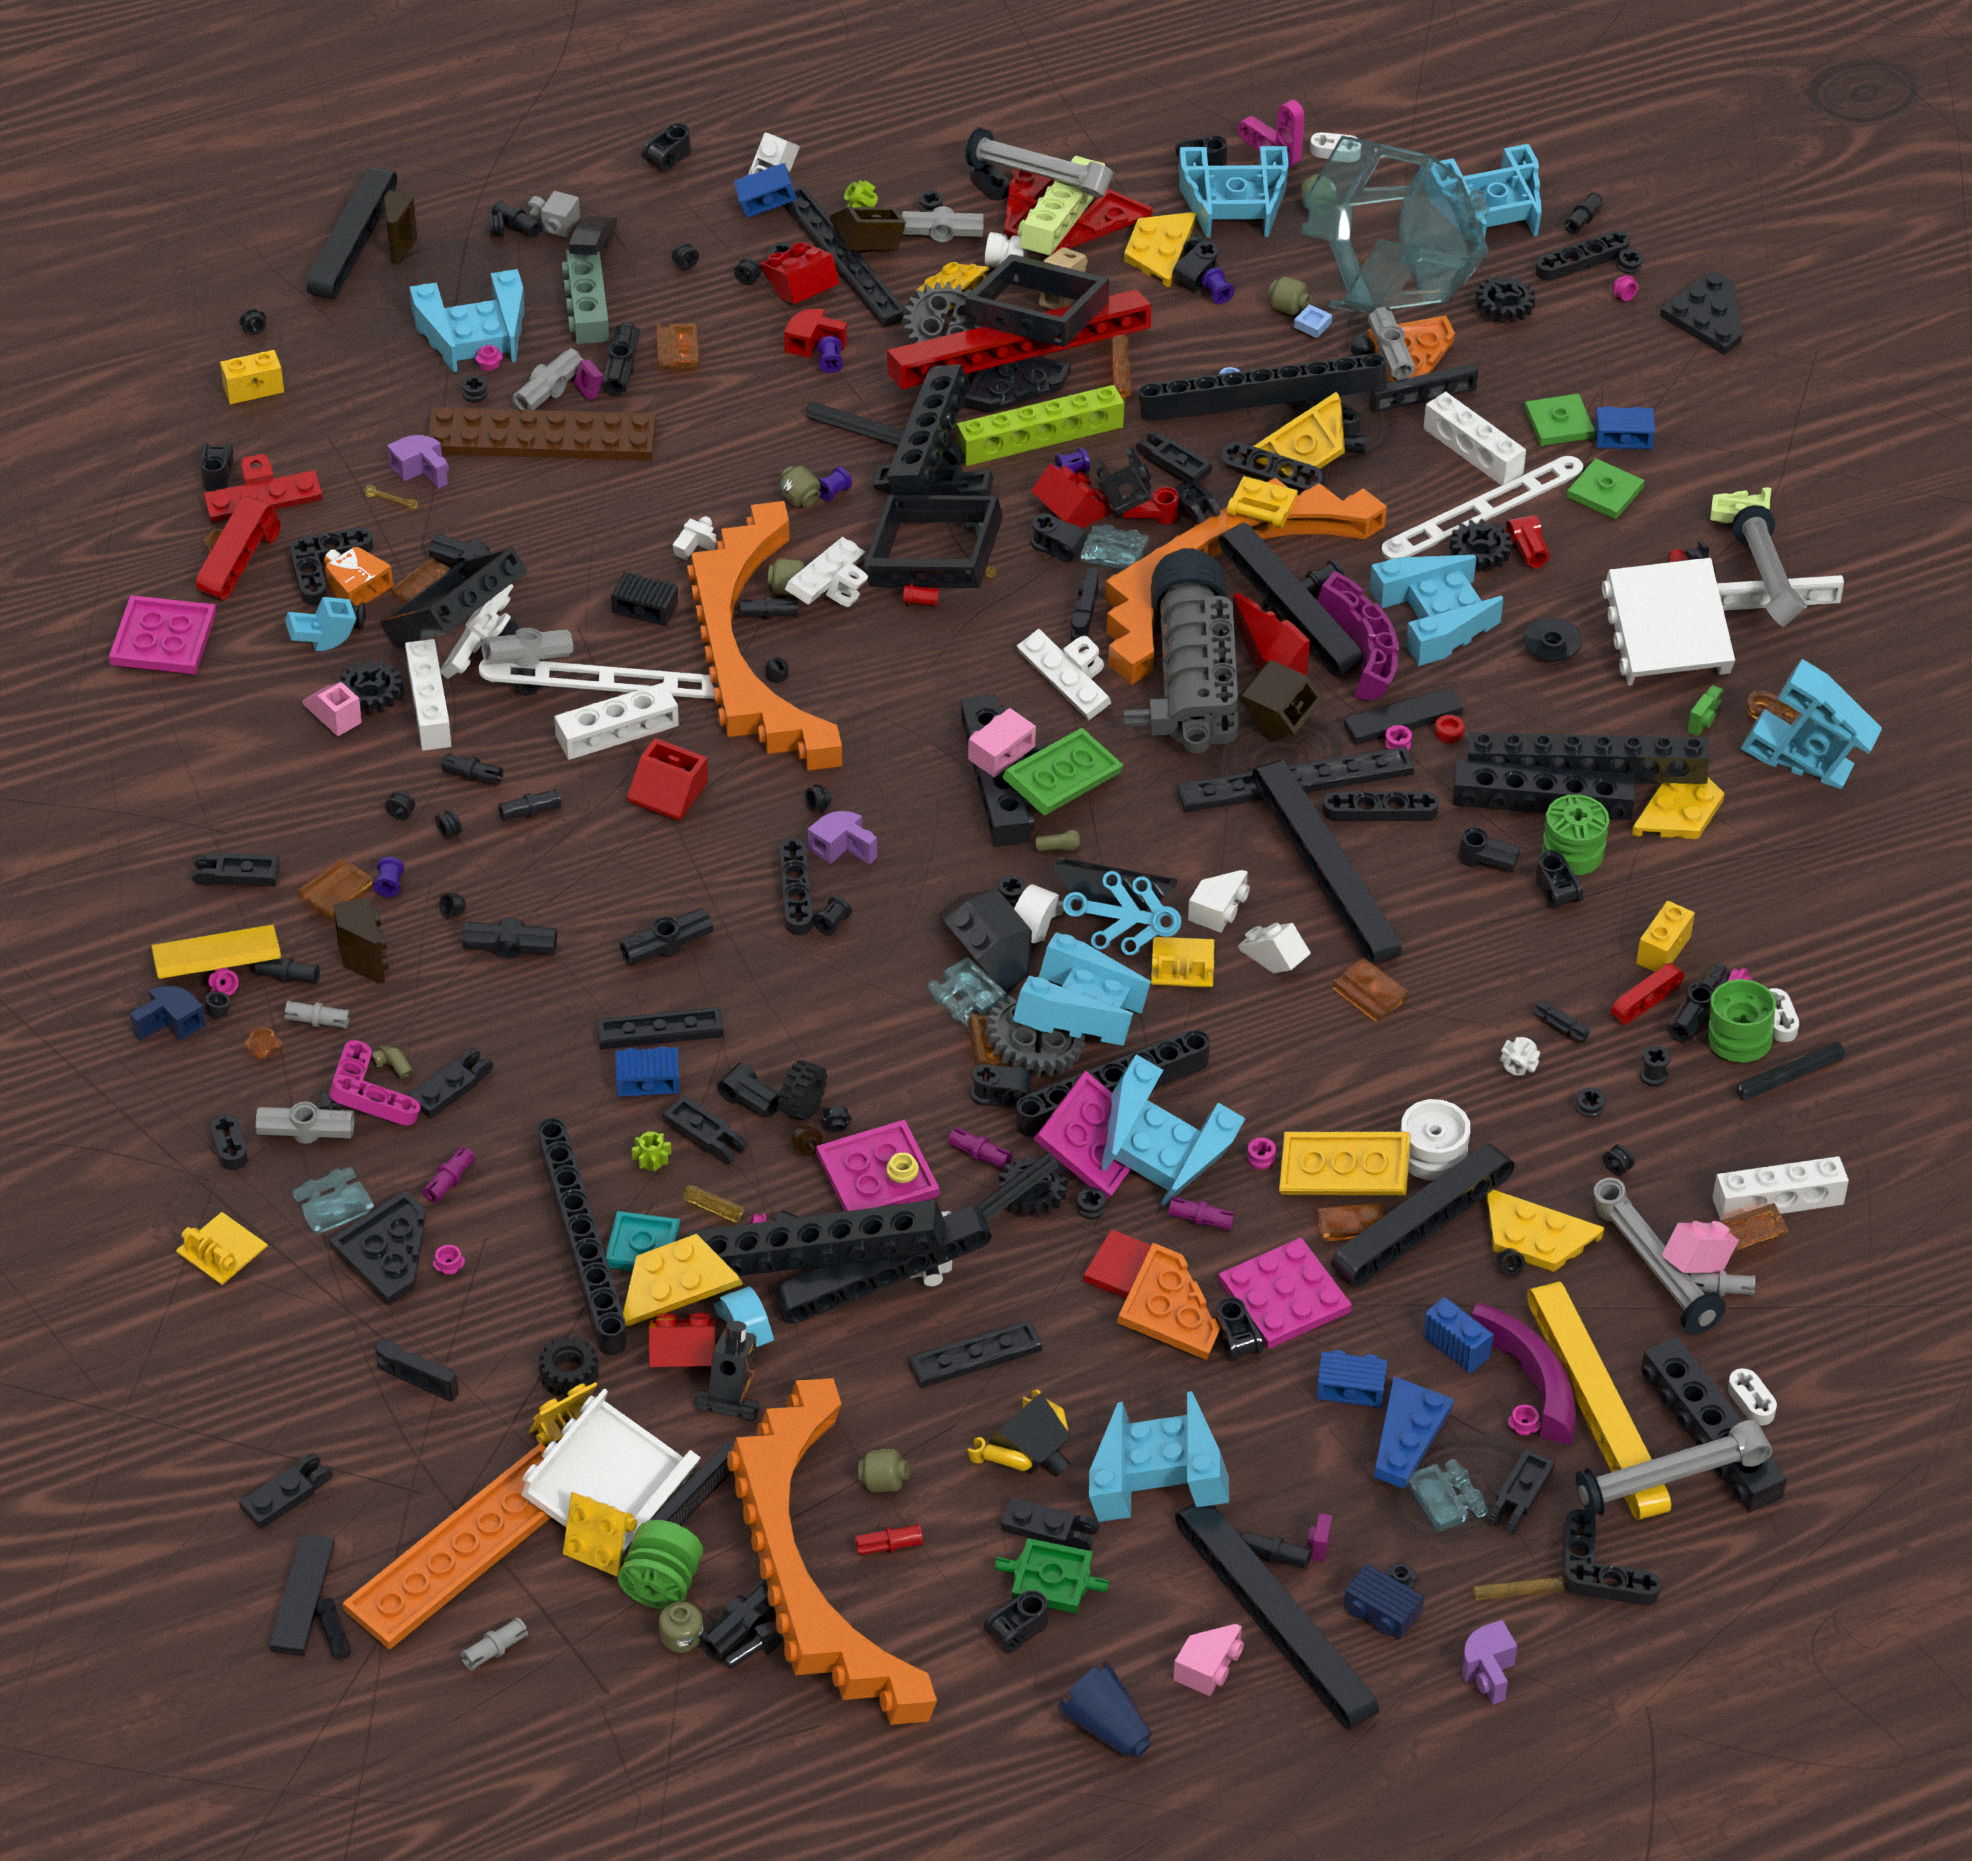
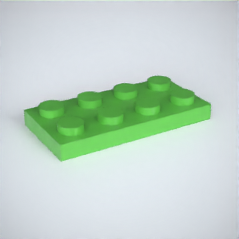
M1080 728L1007 768L1002 778L1045 816L1120 774L1124 765L1089 733Z

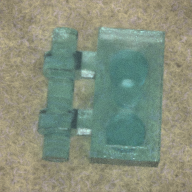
M1093 524L1091 534H1088L1081 553V561L1124 570L1135 561L1142 559L1144 547L1148 545L1149 536L1139 534V531L1133 529L1123 531L1114 529L1113 525L1104 524V526Z
M968 957L944 971V980L946 981L944 984L941 985L936 980H932L927 986V989L933 994V999L940 1005L944 1004L950 1010V1015L955 1020L962 1021L966 1026L972 1025L976 1019L970 1012L973 1009H976L983 1016L990 1012L992 1007H996L999 1000L1006 1002L1007 993ZM958 992L963 999L958 1001L952 995Z
M351 1166L342 1170L337 1168L329 1171L328 1176L316 1181L310 1179L303 1182V1186L292 1190L296 1202L306 1198L309 1199L310 1202L301 1205L302 1213L315 1235L374 1211L373 1202L360 1181L351 1185L346 1184V1181L356 1178ZM332 1187L336 1190L324 1196L320 1195V1192Z
M1455 1459L1449 1460L1445 1464L1448 1472L1443 1473L1436 1463L1414 1472L1408 1482V1486L1438 1532L1468 1521L1469 1513L1466 1510L1467 1508L1473 1510L1478 1518L1488 1513V1509L1484 1504V1496L1479 1489L1473 1487L1469 1481L1470 1475L1465 1467H1460ZM1452 1486L1459 1488L1462 1494L1457 1496Z

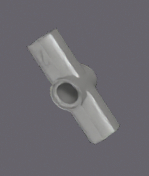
M945 206L937 207L932 212L902 211V217L906 222L903 235L931 236L937 242H948L953 237H983L984 214L955 213L951 208Z
M1385 307L1376 308L1373 313L1369 314L1368 322L1379 346L1378 354L1384 356L1391 377H1395L1397 380L1406 379L1414 373L1415 365L1404 342V330L1397 325L1392 311H1388Z
M570 348L568 351L565 350L548 366L544 364L538 365L532 372L530 381L513 394V403L518 407V410H535L550 396L558 398L564 392L567 381L577 374L580 360H583L578 351Z
M521 628L516 631L515 635L485 638V641H482V653L487 665L516 662L523 666L537 665L540 659L569 656L570 653H573L574 644L571 633L567 629L540 632L532 628Z
M299 1102L292 1108L259 1107L256 1114V1134L293 1136L296 1141L304 1144L312 1143L319 1137L352 1138L354 1134V1111L318 1109L310 1102Z

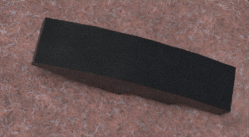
M585 217L578 224L569 242V254L597 255L598 251L607 248L617 223V217Z
M891 464L877 465L873 482L874 489L892 492L887 479ZM961 464L937 467L934 482L930 485L927 495L990 496L994 477L991 470L964 473Z

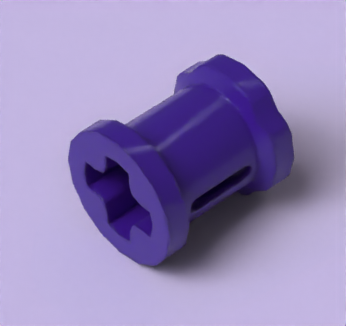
M1212 268L1203 275L1201 279L1202 285L1210 290L1212 293L1211 298L1216 304L1226 303L1234 296L1235 289L1231 283H1227L1225 273L1220 268Z
M834 336L820 339L817 344V350L821 354L819 368L825 373L840 371L843 367V358L840 356L842 350L841 341Z
M1083 447L1077 448V451L1074 453L1055 455V466L1062 468L1065 465L1074 472L1090 471V459Z
M841 466L833 469V473L826 478L820 477L818 479L821 485L819 490L820 497L826 502L833 500L838 492L842 490L847 491L852 487L850 474Z
M383 857L378 862L377 870L379 874L373 883V889L377 894L384 897H394L399 894L401 888L399 878L405 869L401 860L395 857Z

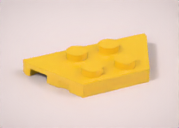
M1190 212L1138 218L1124 252V261L1133 267L1139 268L1149 277L1155 274L1162 279L1164 286L1170 287L1173 281V269L1183 256V247L1186 240L1191 236L1196 223L1197 213Z
M1337 392L1330 395L1254 445V447L1321 469L1345 453L1342 408ZM1266 458L1256 460L1257 463L1265 467L1268 465V459ZM1284 466L1279 474L1288 478L1293 473V467Z
M1708 778V784L1662 783L1633 826L1632 835L1642 836L1643 831L1660 832V837L1666 838L1679 836L1686 839H1699L1722 804L1724 792L1710 778Z
M1496 1190L1486 1195V1204H1488L1489 1225L1492 1230L1493 1251L1497 1253L1506 1248H1513L1524 1256L1526 1263L1554 1272L1563 1266L1568 1259L1575 1258L1582 1253L1585 1245L1594 1239L1598 1242L1603 1237L1604 1227Z
M697 1234L637 1255L623 1311L625 1324L628 1327L656 1317L657 1314L667 1313L743 1285L742 1280Z

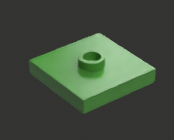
M1579 394L1525 401V411L1540 446L1594 438V427Z
M1595 458L1568 489L1567 498L1616 520L1644 488L1645 480Z

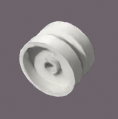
M1428 1099L1417 1102L1406 1110L1401 1120L1400 1132H1409L1411 1135L1408 1172L1413 1176L1434 1181L1467 1157L1470 1121L1465 1112L1458 1106L1444 1100Z

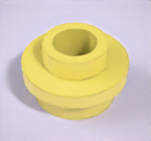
M908 1153L895 1154L887 1164V1174L895 1182L907 1183L914 1180L918 1175V1163Z

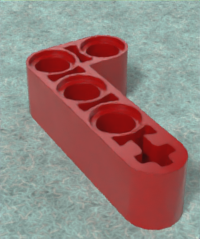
M244 496L239 501L197 576L195 585L197 591L221 600H226L229 597L260 541L273 543L279 535L281 522L271 504L249 496Z

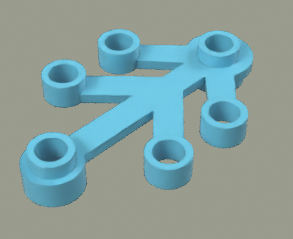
M1109 871L1103 876V884L1113 892L1122 907L1088 901L1085 895L1078 892L1068 894L1063 901L1065 912L1073 917H1080L1085 913L1120 919L1104 931H1098L1093 934L1091 943L1093 947L1099 950L1108 948L1111 940L1136 923L1148 924L1149 926L1135 937H1127L1122 941V951L1131 956L1136 955L1142 945L1157 935L1163 937L1175 935L1182 923L1181 916L1176 909L1161 904L1152 891L1151 881L1146 877L1136 878L1132 885L1134 892L1143 896L1152 913L1140 911L1122 885L1120 874L1115 871ZM1110 875H1115L1118 879L1115 886H1109L1107 883V878ZM1141 880H1145L1148 884L1144 892H1140L1137 889V883ZM1075 899H1079L1082 902V907L1078 911L1073 910L1071 906ZM1164 916H1169L1172 919V924L1167 928L1161 925V919ZM1099 935L1106 937V943L1103 946L1096 944L1095 940ZM1130 940L1136 943V949L1132 952H1128L1125 948L1126 943Z

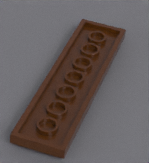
M432 407L428 437L434 438L441 443L442 454L652 460L656 414Z

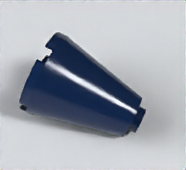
M1106 1661L1103 1662V1670L1095 1666L1071 1687L1068 1693L1072 1698L1067 1704L1061 1700L1057 1709L1063 1716L1127 1758L1132 1755L1136 1758L1140 1757L1152 1744L1149 1741L1152 1735L1150 1729L1113 1667Z

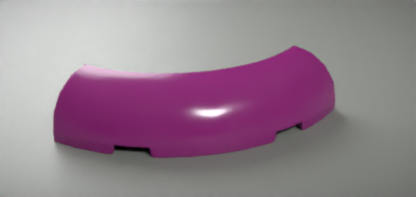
M1334 571L1322 585L1317 601L1357 644L1362 652V676L1354 697L1363 700H1375L1383 696L1395 676L1398 667L1399 651L1397 635L1392 623L1378 603L1372 604L1363 595V589Z
M1477 1302L1472 1312V1318L1494 1334L1491 1346L1505 1354L1507 1352L1511 1353L1521 1362L1522 1369L1529 1376L1534 1386L1537 1385L1542 1406L1540 1438L1572 1446L1576 1425L1575 1400L1570 1379L1560 1359L1547 1342L1523 1322L1499 1309Z

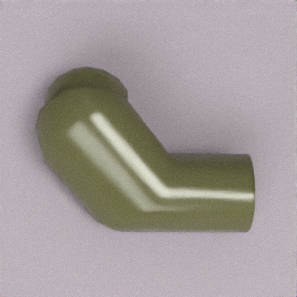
M1067 830L1063 834L1036 837V848L1039 852L1050 850L1074 851L1081 843L1080 834L1075 830Z
M380 1046L377 1051L372 1052L371 1061L374 1066L382 1067L384 1064L393 1066L400 1079L407 1078L414 1072L402 1051L396 1047Z

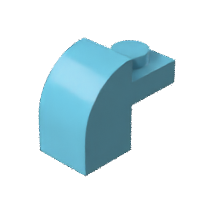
M322 597L316 614L288 612L285 618L291 640L312 642L315 651L329 650L343 643L350 635L356 621L350 599Z
M750 1286L720 1297L721 1301L714 1303L717 1316L727 1321V1323L741 1321L746 1324V1332L753 1333L757 1337L756 1347L774 1341L763 1305Z

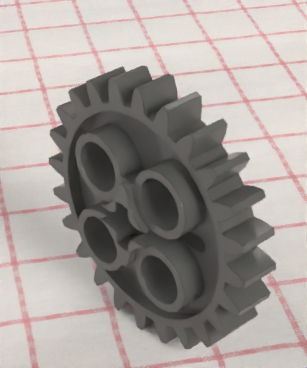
M936 282L934 290L928 285H925L924 293L917 290L915 297L909 298L908 306H905L902 324L905 325L903 334L909 335L907 344L940 337L950 305H954L955 309L946 335L983 327L967 323L966 319L959 316H966L965 298L971 293V289L963 293L961 292L960 284L955 289H951L950 282H947L945 288H942L939 282ZM936 306L941 308L942 310H936L933 307ZM925 329H930L935 333H929Z
M1018 993L1016 1000L1011 996H1007L1006 1002L999 1000L997 1006L991 1008L990 1015H988L985 1024L986 1031L984 1036L989 1038L987 1045L995 1047L993 1055H1003L1002 1063L1011 1061L1013 1062L1012 1067L1021 1066L1028 1071L1034 1070L1037 1077H1040L1041 1071H1045L1049 1077H1052L1054 1069L1058 1073L1063 1074L1065 1067L1072 1069L1074 1062L1078 1063L1085 1046V1033H1082L1081 1038L1069 1036L1068 1030L1054 1028L1053 1033H1049L1012 1021L1020 993Z

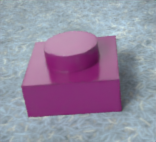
M590 359L580 360L574 384L587 399L597 398L600 386L602 385L603 374Z
M1319 1513L1317 1526L1310 1525L1307 1545L1313 1546L1312 1560L1325 1562L1331 1533L1332 1515Z

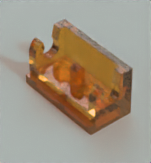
M1775 1203L1718 1221L1726 1225L1730 1229L1729 1233L1739 1240L1734 1250L1770 1238L1777 1240L1784 1233L1788 1232V1228Z

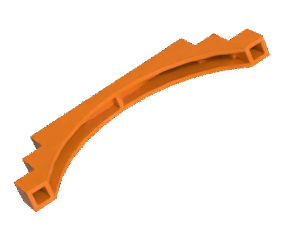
M1277 478L1268 482L1288 488ZM1318 483L1297 495V500L1282 529L1273 527V523L1240 514L1236 516L1227 514V507L1221 509L1219 516H1211L1204 522L1197 523L1192 529L1176 536L1169 543L1155 549L1151 554L1139 561H1135L1128 568L1112 575L1106 580L1105 602L1113 607L1107 613V634L1114 639L1112 644L1109 645L1108 666L1131 685L1153 672V629L1157 617L1151 606L1152 574L1159 561L1167 554L1182 548H1194L1215 557L1223 553L1218 543V536L1242 522L1247 523L1261 539L1297 534H1327L1365 540L1385 527L1387 506L1364 488L1353 495H1349L1342 501Z
M785 501L751 505V517H746L747 526L721 529V541H717V550L691 553L692 565H687L688 581L694 582V585H691L693 602L699 603V605L695 606L697 622H703V625L700 626L701 641L708 645L704 646L706 663H712V667H709L710 683L717 686L713 688L715 705H721V708L718 709L719 725L725 726L727 737L758 734L759 742H765L767 754L798 750L799 759H805L807 771L841 767L842 743L837 724L801 711L774 694L754 675L741 656L735 641L731 623L735 604L745 583L764 560L789 542V518Z
M833 1378L796 1380L792 1393L787 1397V1407L766 1409L762 1423H759L757 1427L758 1436L736 1437L733 1449L728 1452L727 1456L728 1468L734 1472L736 1479V1495L742 1499L744 1505V1521L746 1525H750L752 1532V1548L754 1552H758L760 1558V1575L762 1579H766L768 1585V1601L770 1606H774L776 1611L777 1631L783 1635L785 1641L784 1651L786 1660L791 1662L795 1675L832 1672L833 1684L835 1687H839L842 1700L880 1697L881 1709L883 1712L886 1711L890 1725L929 1722L937 1703L929 1674L885 1652L853 1629L826 1601L807 1573L795 1545L789 1516L791 1477L807 1449L835 1424L841 1407L840 1397Z

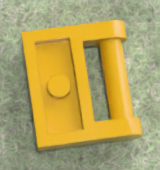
M1243 476L1233 498L1229 500L1227 514L1248 516L1273 523V527L1282 529L1297 500L1298 490Z

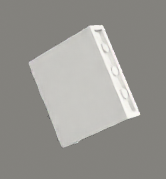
M1711 558L1610 569L1608 571L1606 581L1602 582V592L1604 598L1609 600L1608 619L1610 624L1615 626L1614 645L1616 650L1620 649L1622 657L1619 661L1620 672L1622 676L1626 675L1628 686L1632 685L1635 677L1714 667H1717L1719 675L1731 673L1735 657Z
M603 1389L596 1398L591 1395L580 1411L583 1414L577 1421L572 1418L566 1424L561 1433L563 1435L562 1439L558 1443L552 1441L542 1454L544 1460L539 1466L533 1464L527 1470L522 1479L525 1482V1486L521 1495L565 1527L567 1526L571 1492L589 1496L595 1501L606 1503L609 1506L616 1507L617 1510L633 1514L634 1519L637 1520V1526L633 1532L628 1531L625 1533L621 1557L622 1562L630 1552L631 1542L641 1523L651 1520L695 1473L701 1457L691 1450L682 1457L605 1402L608 1391Z

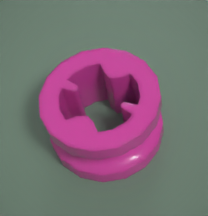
M1395 725L1387 729L1385 736V747L1387 750L1407 747V750H1410L1412 733L1407 727Z
M1262 1137L1253 1139L1249 1143L1247 1161L1252 1167L1267 1169L1274 1164L1276 1146L1273 1141ZM1259 1151L1265 1152V1155L1260 1156L1258 1155Z

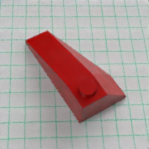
M1240 593L1234 594L1232 604L1233 619L1257 671L1259 672L1267 661L1273 660L1307 676L1310 640L1291 622L1287 620L1280 622L1272 611L1265 613L1261 611L1260 606L1256 602Z

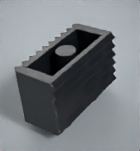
M624 572L611 595L612 612L667 626L672 614H674V610H676V606H678V586L676 584L672 585L668 581L650 579L649 577L645 578L640 574L633 575L632 573Z

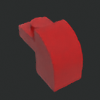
M825 309L803 310L791 318L784 331V352L811 358L819 340L827 336L838 338L842 343V350H844L847 345V322L826 318Z

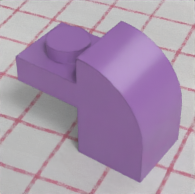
M412 435L387 445L389 466L404 482L424 473L438 489L448 485L447 472L449 467L446 460L442 457L441 443L436 439L424 435Z
M837 811L821 817L808 828V850L830 864L847 850L870 865L877 859V837L869 830L862 828L861 815L848 811Z
M1503 1620L1480 1627L1469 1636L1465 1644L1462 1664L1464 1681L1468 1682L1476 1679L1480 1692L1487 1694L1492 1705L1505 1701L1508 1681L1502 1670L1515 1665L1517 1644Z

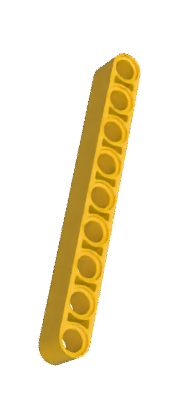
M1559 1281L1528 1289L1527 1299L1529 1308L1547 1344L1563 1364L1570 1379L1574 1398L1611 1472L1652 1460L1563 1284ZM1665 1484L1624 1496L1636 1520L1670 1512L1671 1501Z

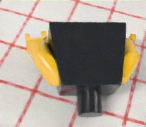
M1038 1389L1032 1391V1399H1028L1026 1396L1022 1397L1023 1408L989 1440V1445L986 1446V1442L982 1437H977L973 1440L976 1450L967 1448L969 1459L973 1463H982L987 1460L1025 1471L1028 1474H1032L1042 1464H1045L1058 1477L1071 1465L1068 1459L1059 1451L1070 1438L1064 1409L1046 1399Z

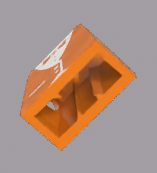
M354 547L342 555L333 549L324 557L327 585L337 598L350 599V602H354L358 606L360 603H368L393 587L391 566L359 547Z

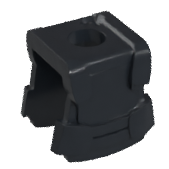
M1130 446L1126 447L1129 466L1113 474H1110L1101 459L1097 460V474L1099 478L1096 479V483L1107 496L1114 515L1124 513L1152 498L1150 472ZM1126 483L1132 486L1133 491L1130 495L1122 496L1118 486Z

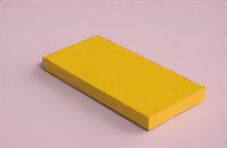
M274 924L151 945L159 979L281 958Z
M1284 1132L1279 1192L1281 1195H1406L1411 1135L1409 1132Z

